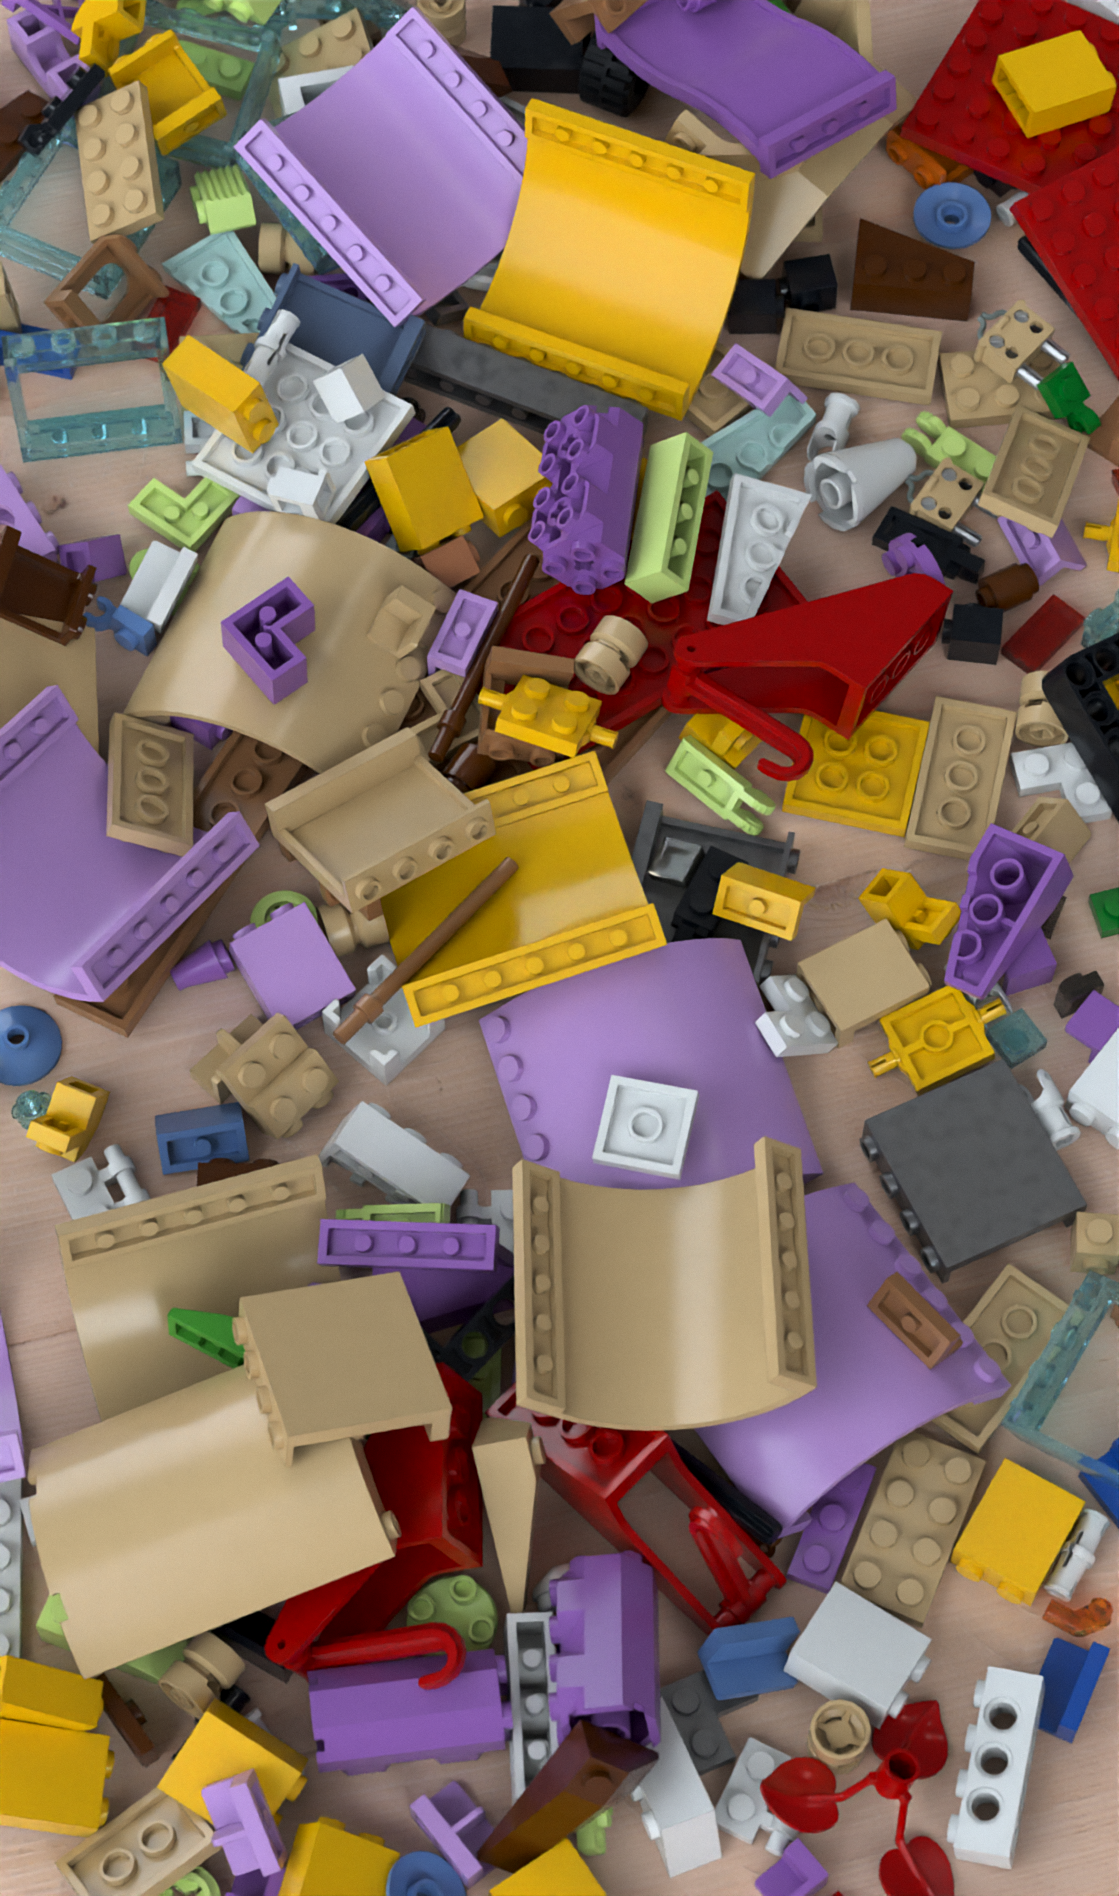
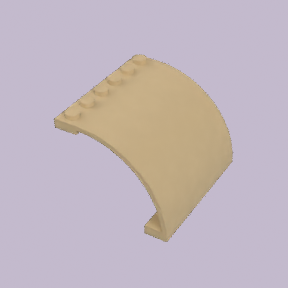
M258 511L236 514L226 518L123 714L163 726L168 725L170 716L189 718L222 726L266 743L321 774L398 732L420 687V680L424 679L428 671L427 655L457 593L398 552L339 525L284 512ZM289 576L314 604L315 631L295 644L307 658L308 682L273 705L223 647L221 621ZM403 585L436 606V609L417 647L399 659L367 638V633L385 597Z
M764 1136L754 1144V1169L714 1182L667 1189L638 1190L594 1186L561 1178L559 1171L524 1159L512 1167L516 1405L556 1418L596 1427L643 1431L680 1430L720 1425L760 1415L784 1406L817 1388L801 1149Z
M317 1154L55 1225L73 1317L101 1422L233 1369L169 1335L168 1313L172 1308L238 1317L240 1297L307 1287V1285L313 1282L325 1284L341 1281L338 1267L317 1264L320 1219H328L323 1169Z

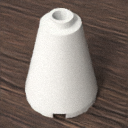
M900 438L821 453L814 457L813 461L807 463L804 471L806 493L812 494L810 503L817 500L823 512L818 514L819 517L833 529L846 531L854 528L890 496L910 474L914 473L916 469V453L910 444Z

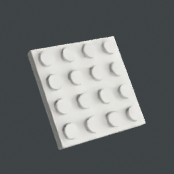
M288 343L285 348L286 355L282 362L276 363L263 387L279 423L271 439L261 444L252 454L216 429L191 465L196 473L271 512L276 511L267 494V485L271 475L274 472L277 473L279 466L291 469L303 467L311 470L316 475H318L320 468L328 470L337 491L324 521L335 524L370 478L364 461L390 449L416 413L412 404L383 390L385 394L383 400L363 413L341 423H335L313 383L315 379L335 366Z

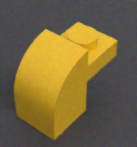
M85 0L75 16L71 29L74 34L81 38L79 60L88 66L96 63L105 71L104 78L109 77L107 70L118 59L120 41L143 32L146 0Z
M695 714L686 723L678 737L682 741L684 737L691 735L734 770L762 741L722 714Z
M885 868L879 871L858 897L875 923L887 918L894 931L899 929L904 934L909 948L919 950L925 942L940 945L950 935L961 914V909L956 902L927 897L911 873Z
M73 1076L58 1081L47 1113L31 1120L26 1137L37 1141L36 1147L76 1162L86 1151L99 1126L110 1091Z

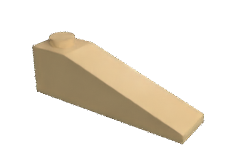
M490 1417L482 1419L472 1445V1450L511 1613H524L528 1596L541 1464L546 1463L545 1449L542 1438L540 1436L534 1437L531 1423Z

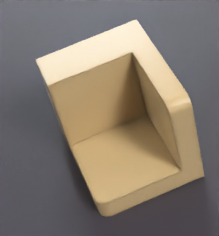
M401 585L385 597L367 633V638L401 659L419 644L436 606Z

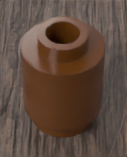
M1013 563L979 579L975 595L978 604L988 608L1004 609L1003 613L1030 601L1033 594L1039 591V583L1033 569L1027 563L1020 565Z
M473 742L472 744L462 743L441 772L463 794L482 788L496 769V763L489 755L477 754L478 742Z

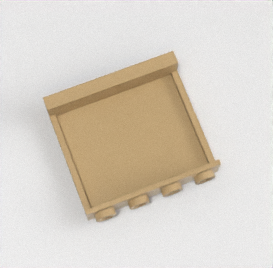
M22 615L61 633L64 622ZM0 618V729L46 687L58 685L79 719L76 722L77 726L99 754L95 628L85 626L78 640L72 638L66 646H63Z
M408 727L265 803L272 835L352 914L496 834L490 802L487 799L476 805L471 802L421 756L417 735Z
M400 1271L240 1297L239 1315L232 1319L234 1340L237 1345L243 1344L244 1367L247 1378L249 1380L255 1379L256 1381L255 1395L257 1407L261 1415L267 1414L268 1416L267 1430L269 1443L272 1450L279 1449L285 1468L292 1466L294 1447L422 1424H424L430 1442L448 1439L452 1406Z

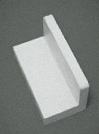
M153 541L120 605L153 624L154 631L162 634L197 564L198 554L185 547L182 548L181 552H178L158 541Z

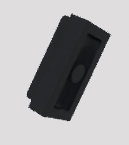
M259 1610L207 1631L225 1642L238 1656L286 1684L294 1673L283 1665L274 1663L267 1657L265 1644L276 1620Z

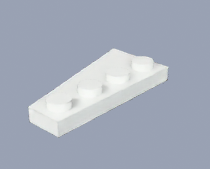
M737 473L733 475L729 485L707 621L726 625L755 617L812 494Z

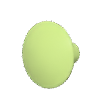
M467 1575L436 1579L425 1585L408 1602L407 1626L432 1622L446 1623L461 1634L465 1640L467 1652L488 1649L495 1638L498 1627V1614L495 1603L490 1594L480 1584L475 1582L473 1578ZM435 1652V1653L423 1654V1655H421V1656H422V1657H429V1656L445 1655L446 1652Z

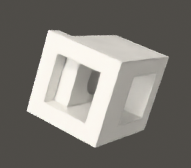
M279 466L277 473L274 472L271 475L267 485V494L276 512L298 514L323 521L337 491L328 470L321 468L318 475H316L311 470L303 467L291 469Z

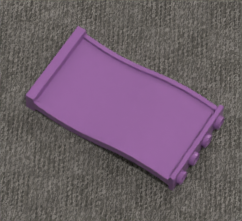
M648 0L611 33L605 30L594 14L597 47L601 50L608 48L622 63L644 81L659 91L702 111L718 122L756 157L760 163V172L770 179L897 110L896 77L887 70L879 73L863 56L835 35L811 22L781 10L767 0H718L695 13L689 10H681L676 0Z

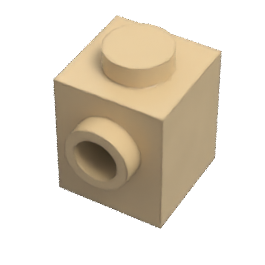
M1077 1212L1071 1229L1070 1272H1080L1088 1275H1114L1119 1262V1215Z

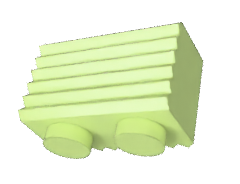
M235 163L233 167L227 165L225 169L219 167L217 171L212 168L210 172L204 170L202 174L198 171L195 173L196 186L189 187L193 208L196 210L199 224L207 223L210 235L256 226L251 193L239 165Z

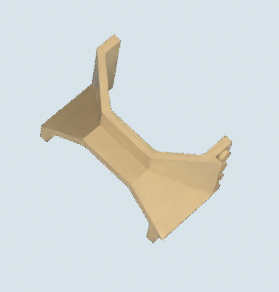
M801 0L793 14L794 16L827 30L863 56L879 73L884 71L873 61L870 0ZM896 81L897 110L772 179L760 172L759 161L742 143H730L722 140L687 109L676 118L663 142L755 173L751 222L738 280L766 279L784 252L854 169L888 132L896 126L901 129L918 99Z

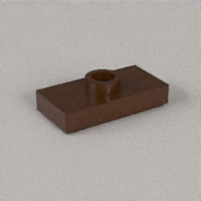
M103 1672L95 1678L104 1681L102 1690L103 1710L142 1767H148L158 1760L159 1756L154 1744L141 1727L147 1720L132 1698L124 1703Z

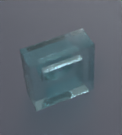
M1022 1008L989 1028L986 1033V1038L1002 1059H1005L1010 1069H1013L1046 1048L1047 1039Z

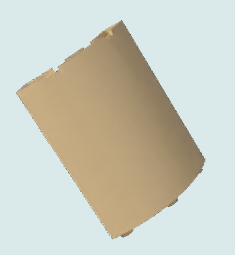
M243 1364L33 1449L28 1464V1481L31 1486L36 1484L37 1495L29 1498L36 1546L50 1596L60 1594L68 1620L60 1622L83 1679L85 1680L394 1557L397 1538L401 1537V1530L392 1510L385 1511L361 1442V1439L366 1438V1435L294 1447L292 1466L285 1468L279 1449L272 1450L267 1430L269 1419L267 1414L261 1415L259 1413L255 1395L256 1381L255 1379L249 1380L247 1378Z

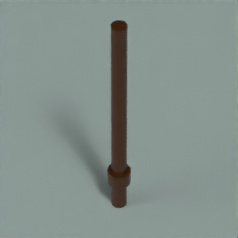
M531 554L524 556L451 708L443 712L438 722L437 728L439 732L428 753V757L431 760L439 763L443 762L454 738L460 737L467 723L465 715L483 680L484 665L492 646L500 645L540 563L537 557Z

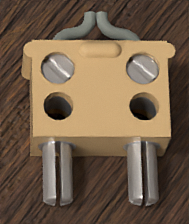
M1018 300L1008 311L997 310L993 314L983 312L977 319L981 326L977 331L979 341L974 353V360L976 362L982 361L1010 384L1019 376L1035 390H1039L1036 385L1044 378L1030 368L1029 365L1041 352L1044 351L1060 365L1066 363L1070 357L1067 351L1051 340L1055 328L1026 306L1025 300ZM1002 316V317L985 333V335H983V332H984V330L986 329V325H987L986 320H994V319H996L997 317Z
M949 457L943 459L935 471L925 470L917 476L910 474L905 481L909 486L907 492V499L911 504L908 511L909 514L962 537L965 543L974 548L979 545L982 536L962 524L973 506L994 519L998 517L989 510L977 505L985 483L952 464V459ZM926 476H931L914 499L915 485L913 482H918Z

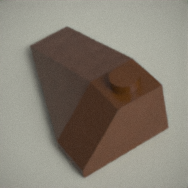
M580 1719L476 1852L477 1859L509 1873H516L630 1795L660 1759L658 1752Z

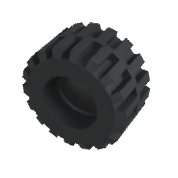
M595 30L581 65L579 98L587 104L621 117H628L639 106L650 84L629 69L608 48L601 50L597 47Z

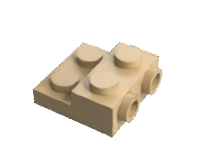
M276 1013L215 1070L263 1134L275 1139H279L281 1136L288 1138L296 1134L303 1126L301 1118L311 1108L319 1109L328 1104L334 1096L331 1089L340 1082L318 1051L308 1047L286 1016L280 1013Z

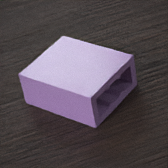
M305 902L296 907L292 903L281 906L270 914L271 921L258 928L255 923L243 927L233 934L234 941L229 945V954L267 1019L269 1020L276 1013L283 1014L295 1030L321 1017L322 1011L336 998L340 1001V1005L351 1000L356 993V988Z

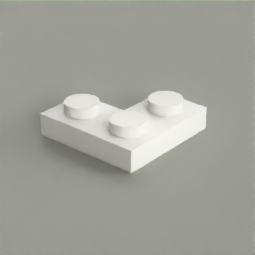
M1072 742L1010 754L1009 763L1019 797L1060 790L1061 797L1069 800L1084 823L1111 818L1112 810Z
M796 974L769 976L759 986L773 1007L774 1012H765L755 1024L776 1057L828 1053L838 1044L830 1030L829 1021L818 1011L809 996L807 986L797 978Z

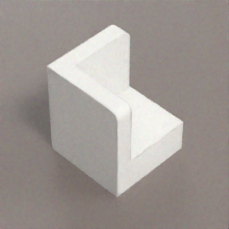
M363 354L335 366L313 381L331 417L337 424L365 412L385 398V394Z

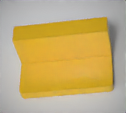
M737 862L721 875L712 914L792 941L797 936L804 905L814 897L816 888Z

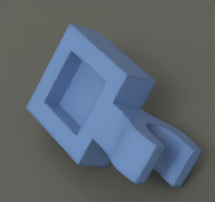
M99 596L96 599L97 606L105 613L102 616L96 617L86 611L83 616L87 617V627L95 628V631L113 630L115 640L123 648L129 651H134L135 649L148 657L157 646L154 625L124 606L120 605L116 608L109 599Z

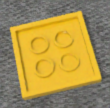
M874 711L853 736L847 740L815 718L804 714L799 734L810 743L814 753V761L808 774L799 780L787 783L782 812L905 837L930 722Z

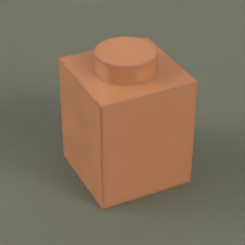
M463 535L449 539L436 549L411 559L412 562L429 572L449 588L480 573L477 565L480 562L479 554L473 543L469 540L465 541Z

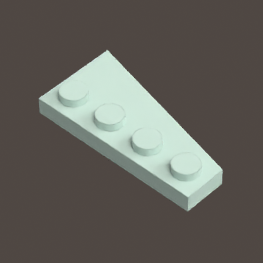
M233 230L209 235L162 263L164 270L236 334L260 333V330H257L259 319L266 307L272 308L277 297Z
M787 395L771 417L756 408L702 441L703 445L713 451L706 496L718 490L727 501L730 480L735 473L760 480L815 424L816 413L805 401L804 404H801L790 395Z

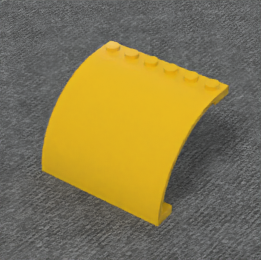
M531 98L525 108V138H528L527 152L514 219L496 273L480 309L470 306L464 316V338L478 344H489L497 351L513 357H523L532 364L544 369L560 371L569 378L586 385H597L605 392L623 399H634L651 411L682 421L708 368L735 292L749 234L755 173Z
M595 750L464 793L475 805L485 799L490 802L496 834L380 898L389 941L397 966H399L506 857L514 860L519 867L481 908L402 986L415 1028L667 945L654 903L648 904Z

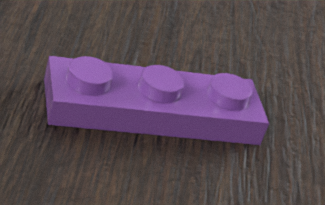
M863 1463L814 1503L810 1513V1517L813 1520L802 1533L787 1572V1579L825 1594L829 1593L877 1467Z

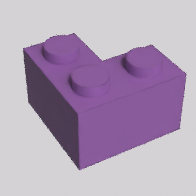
M288 576L221 621L223 647L273 705L308 682L307 658L295 644L315 631L314 604Z

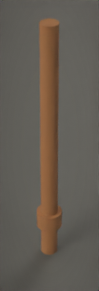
M506 857L370 995L365 993L353 1005L354 1011L333 1031L334 1037L345 1045L366 1023L372 1024L384 1012L382 1007L519 869L516 862L510 857Z

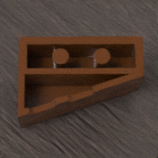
M860 218L850 310L968 321L975 262Z

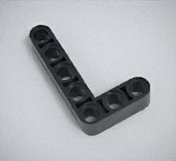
M1119 633L1067 657L1044 675L1042 689L1119 822V710L1105 688L1106 685L1119 680Z
M514 1272L443 1346L422 1328L435 1364L445 1363L464 1380L469 1382L515 1333V1318L509 1325H501L495 1320L493 1309L495 1304L501 1299L510 1301L515 1307ZM469 1332L480 1334L485 1342L484 1351L477 1358L467 1356L462 1349V1340Z

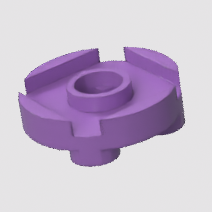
M907 532L890 541L888 551L882 554L883 565L890 575L900 577L912 573L925 574L945 585L942 572L930 550L925 544L917 548L910 541L916 538L914 534Z

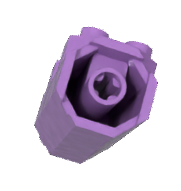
M582 405L577 410L564 416L561 421L555 420L551 422L544 432V441L546 443L543 446L538 472L553 484L550 488H542L534 498L533 506L535 510L528 540L543 551L542 571L566 586L572 587L575 593L581 595H591L595 593L596 589H604L625 579L644 447V424L618 407H609L608 413H597V406Z
M634 1551L595 1556H576L570 1561L569 1570L560 1579L549 1580L552 1607H557V1616L549 1617L550 1639L552 1645L558 1644L557 1654L549 1655L550 1678L552 1683L556 1682L557 1692L549 1693V1711L551 1721H557L558 1746L561 1745L579 1720L582 1719L644 1747L652 1742L654 1748L661 1742L658 1588L653 1567L644 1564L642 1556Z
M494 1648L469 1651L466 1653L465 1664L459 1675L448 1685L431 1690H424L419 1687L418 1680L422 1676L440 1671L447 1663V1654L309 1671V1697L314 1741L317 1743L316 1758L319 1773L341 1770L346 1775L353 1776L384 1772L393 1763L434 1758L440 1764L478 1760L484 1752L504 1750L505 1742L511 1740V1729H513L510 1700L501 1701L500 1696L508 1695L505 1656H495Z

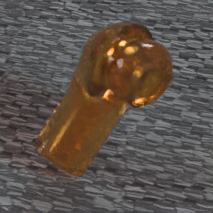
M1097 1597L1092 1599L1091 1604L1072 1610L1052 1599L1042 1619L1074 1637H1085L1104 1630L1111 1623L1113 1607L1108 1600Z

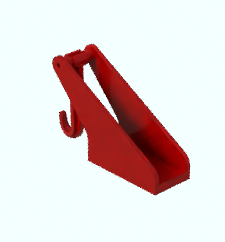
M912 573L683 636L675 643L673 655L677 660V664H672L667 686L662 692L661 702L664 708L674 714L724 715L793 761L792 766L786 767L761 758L757 764V769L760 772L778 781L790 782L799 780L808 774L813 764V749L803 736L767 713L806 714L849 740L936 643L954 591L928 575ZM702 667H728L707 674L701 671Z
M443 1362L435 1365L452 1406L448 1439L430 1442L424 1424L372 1433L364 1447V1453L385 1511L392 1510L401 1530V1537L397 1538L395 1556L287 1599L266 1640L265 1652L269 1660L278 1665H283L304 1678L308 1684L309 1671L349 1667L435 1652H446L448 1658L446 1665L440 1671L422 1676L418 1680L419 1687L424 1690H431L452 1682L459 1675L465 1664L467 1653L465 1640L456 1629L446 1623L432 1622L383 1630L431 1577L442 1573L483 1567V1493L472 1450V1445L483 1419V1394ZM322 1631L318 1641L312 1642Z
M516 1381L484 1412L487 1418L493 1417L531 1423L534 1437L540 1436L542 1438L545 1449L546 1463L541 1464L540 1477L619 1552L634 1551L640 1554L643 1558V1563L653 1567L657 1588L708 1637L715 1628L746 1624L766 1603L767 1597L765 1595L773 1587L780 1590L787 1583V1579L777 1566L687 1469L669 1434L663 1430L643 1431L596 1427L516 1405ZM648 1471L655 1475L691 1509L688 1514L690 1520L688 1525L689 1531L724 1596V1599L718 1604L720 1611L714 1617L628 1524L617 1505V1502ZM739 1557L756 1571L750 1579L746 1578L737 1560Z

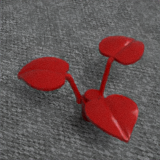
M937 1700L920 1701L904 1705L896 1719L888 1715L880 1729L875 1727L871 1738L872 1749L876 1756L883 1761L875 1772H869L865 1778L842 1792L835 1793L837 1783L833 1772L821 1761L809 1757L789 1759L761 1781L760 1792L771 1812L787 1826L804 1833H820L834 1827L839 1818L836 1802L847 1800L869 1785H874L878 1794L883 1798L898 1799L900 1804L895 1834V1843L898 1849L887 1851L879 1863L878 1876L884 1891L888 1896H954L953 1873L943 1849L927 1836L914 1837L907 1844L904 1839L908 1805L912 1800V1795L909 1792L910 1788L917 1779H927L938 1774L948 1758V1742Z

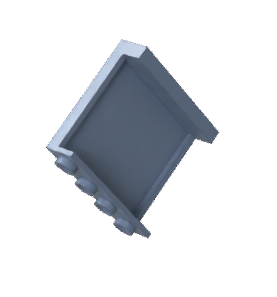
M293 263L289 273L283 272L278 279L274 290L277 298L272 308L266 307L259 319L257 330H260L258 337L264 336L279 309L287 310L293 313L301 322L288 343L334 366L363 354L382 390L396 396L426 334L425 320L410 315L405 324L394 327L376 306L302 274L299 265ZM248 343L240 360V365L243 366L242 371L255 351L254 344Z

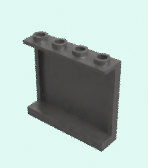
M647 800L631 859L648 904L654 903L666 942H671L677 930L671 926L674 912L710 846L749 862L750 866L786 877L787 873L795 874L798 865L800 850L793 848L795 832L789 831L786 843L666 817L663 816L662 803ZM722 918L712 938L741 940L759 990V986L771 975L773 961L766 960L769 947L777 949L780 937Z
M1005 1059L865 1120L862 1138H860L862 1151L869 1162H876L882 1173L880 1175V1182L886 1195L890 1199L896 1198L902 1209L900 1218L905 1230L910 1236L916 1235L922 1246L920 1254L924 1265L930 1273H937L942 1284L949 1281L951 1271L1063 1221L1066 1228L1072 1226L1076 1213L1085 1212L1087 1204Z

